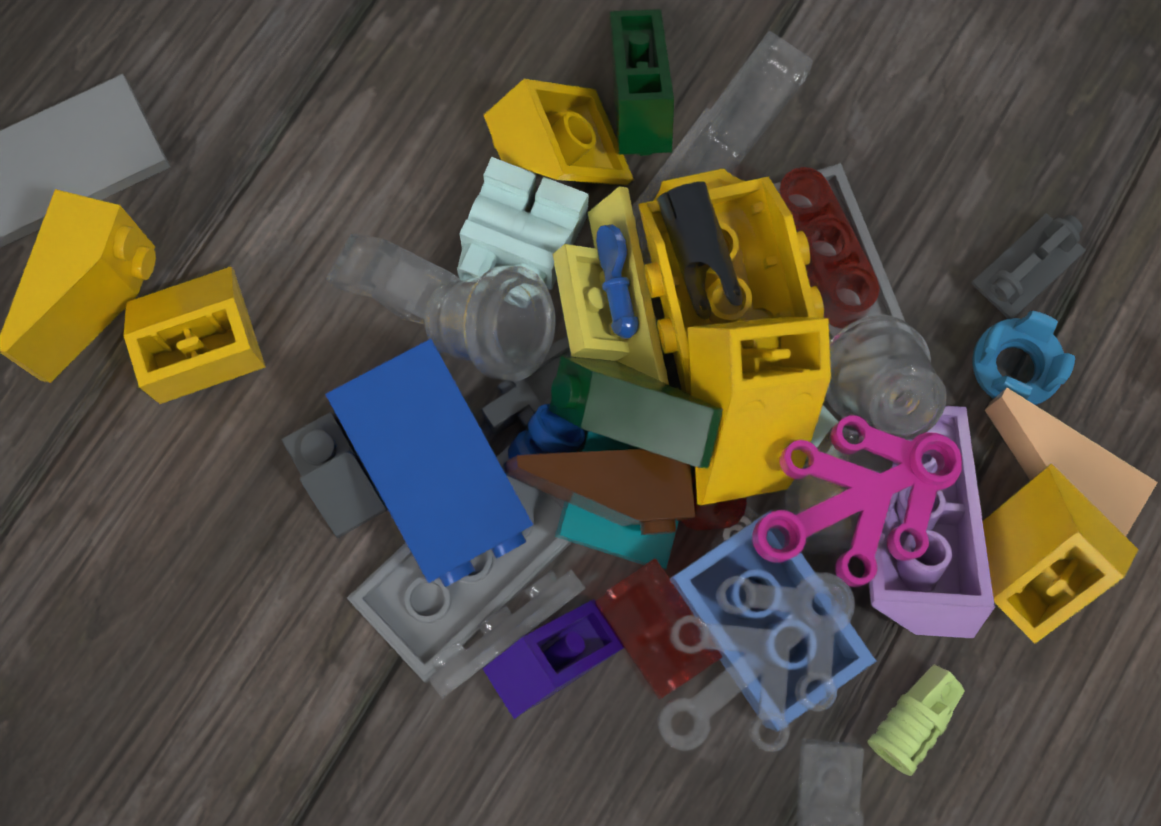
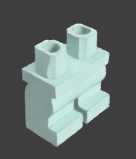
M491 157L484 173L482 189L472 205L468 220L465 221L459 233L462 246L457 268L459 279L478 288H485L494 268L510 273L511 275L504 288L505 296L514 302L531 307L544 287L552 290L557 279L552 254L564 244H574L587 219L589 194L543 177L536 191L535 173Z

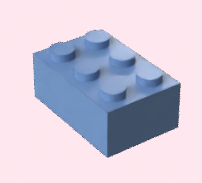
M770 510L666 582L764 726L779 731L875 663L876 660L801 552L797 556L780 563L767 561L757 553L753 545L752 533L757 522L772 511ZM770 528L767 531L766 538L768 544L775 549H782L785 544L783 533L775 528Z

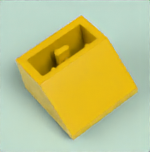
M232 267L126 302L123 336L139 388L159 404L266 368L235 271Z
M1052 463L983 520L994 603L1034 644L1123 579L1139 550Z

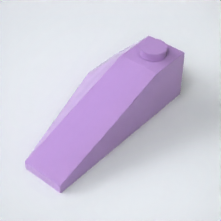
M911 404L900 438L911 441L922 433L934 432L942 434L951 439L959 448L962 457V469L953 485L944 490L937 491L926 530L929 538L928 549L922 556L910 561H901L891 555L887 548V537L893 528L903 524L911 486L892 495L874 557L877 562V573L874 579L869 582L871 606L915 635L974 638L995 606L966 407ZM923 454L921 461L924 468L928 472L935 473L937 470L936 460L931 455ZM893 462L892 468L895 467V466H897V465H899V464L896 463V462ZM903 531L900 535V544L904 550L913 552L916 546L915 539L910 533Z

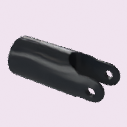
M698 181L684 184L661 194L657 198V202L696 314L704 320L711 316V306L705 291L706 273L710 267L719 276L728 301L733 306L741 305L743 301L742 291L705 182Z

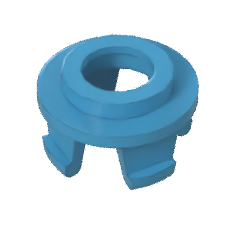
M1029 311L1027 316L1022 319H1006L987 329L976 343L972 361L974 374L981 388L993 399L1003 390L1009 388L1034 405L1043 403L1055 394L1061 384L1068 380L1075 364V356L1064 353L1061 344L1053 335L1058 321L1047 314ZM1014 347L1022 349L1030 355L1035 369L1034 375L1029 382L1023 383L1009 376L1002 377L996 365L997 356L1001 351Z

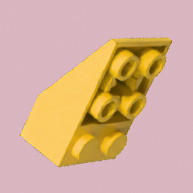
M782 316L687 327L691 395L723 409L709 468L695 467L697 504L706 505L797 488L799 479H793L783 472L780 466V455L788 445L796 440L812 441L831 379L829 319ZM793 450L791 453L792 463L797 468L803 469L807 455L800 450Z

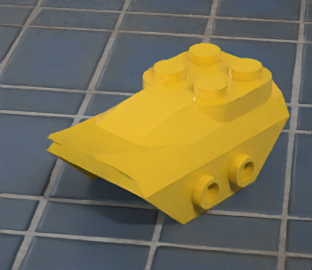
M723 168L661 181L659 192L653 201L638 204L652 263L644 265L646 283L651 298L660 297L665 317L664 319L657 320L660 343L664 354L673 352L683 392L691 395L687 327L782 316L824 318V306L820 291L816 286L810 287L805 265L810 263V250L806 235L803 231L796 232L793 216L769 176L745 181L731 175ZM698 181L705 182L743 295L742 304L733 306L724 293L719 276L710 267L706 273L705 291L711 306V316L706 320L701 319L693 308L657 202V198L661 194L678 186Z

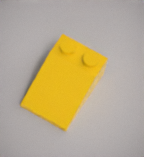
M57 189L54 190L0 334V353L41 381L51 383L126 308V302L134 300L138 296L143 280L149 279L154 270L156 261L154 244L121 205Z

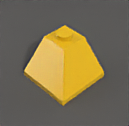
M523 79L483 115L491 133L493 145L504 162L555 180L628 185L634 180L624 155H619L617 138L596 89Z

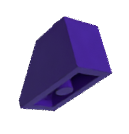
M592 599L523 636L482 669L513 719L564 689L624 649L625 646L596 601Z

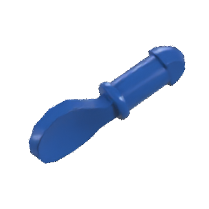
M613 224L600 226L597 231L596 242L600 264L605 276L602 288L607 293L613 321L610 325L616 335L622 339H628L638 330V317L634 316L628 289L630 280L627 277H622L621 274L627 256L626 240L620 229Z

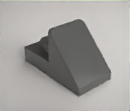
M331 412L281 439L302 476L300 477L302 485L337 538L387 511Z

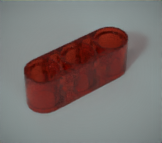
M795 168L784 176L778 193L793 216L796 232L803 231L806 235L810 250V263L805 265L810 287L816 286L819 289L824 306V318L829 319L830 325L840 329L853 328L864 320L878 298L880 287L877 277L826 178L822 173L813 168ZM802 195L812 203V207H798L790 201L789 196ZM817 241L827 242L835 249L836 255H821L813 248L812 243ZM842 288L850 289L857 294L861 304L855 306L845 304L837 296L836 290Z

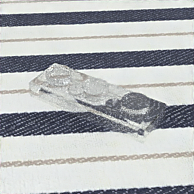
M551 570L525 590L531 601L513 614L505 605L481 623L478 627L484 636L465 650L458 641L435 658L431 664L437 672L428 678V682L439 697L443 699L516 641L585 589L584 585L572 570L561 578H558L553 570Z

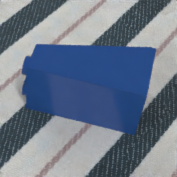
M432 339L417 345L325 394L428 584L440 578L445 588L475 571L470 561L473 558L491 549L497 559L527 542L522 531L533 526V523Z

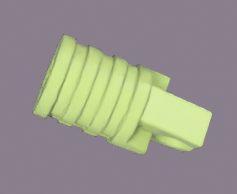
M932 665L906 694L901 695L897 705L887 714L886 720L881 722L877 732L872 734L867 741L868 745L891 766L906 775L912 776L919 762H922L927 756V751L932 749L937 742L938 736H941L946 730L953 711L965 692L964 688L950 671Z

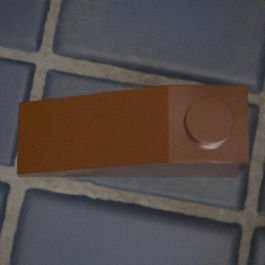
M644 449L516 455L504 463V471L507 476L618 525H641V535L676 532L675 522L695 517L690 465Z

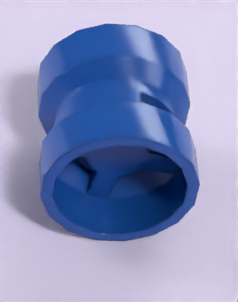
M543 404L537 408L529 419V430L518 433L508 448L509 460L516 455L576 452L584 443V429L550 412V404Z

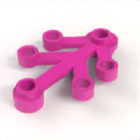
M855 415L847 416L835 424L831 431V442L839 452L851 455L864 449L899 464L883 473H878L820 452L813 443L807 440L792 442L780 455V466L787 476L793 479H803L812 475L848 488V490L796 515L784 510L769 513L760 519L754 527L752 541L755 550L767 561L774 563L785 562L802 551L805 546L806 537L860 511L850 549L838 558L835 569L839 580L847 586L858 587L867 584L874 579L877 573V562L874 557L893 494L911 486L903 524L890 531L887 537V548L893 557L901 561H910L922 556L929 545L926 530L936 493L953 485L962 469L960 450L948 437L939 433L927 432L908 441L872 428L863 418ZM844 426H851L856 429L859 434L858 444H850L844 439L842 434ZM793 450H800L807 455L809 461L807 469H799L792 463L791 453ZM923 454L931 455L936 460L937 470L935 473L928 472L924 468L921 461ZM770 528L778 529L783 533L785 544L782 549H775L768 544L766 535ZM903 531L910 533L915 539L916 546L913 552L904 550L900 544V535ZM851 557H856L863 562L865 572L862 578H856L849 572L848 561Z

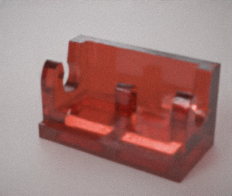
M656 558L608 589L605 595L595 601L596 606L659 700L722 658V655Z

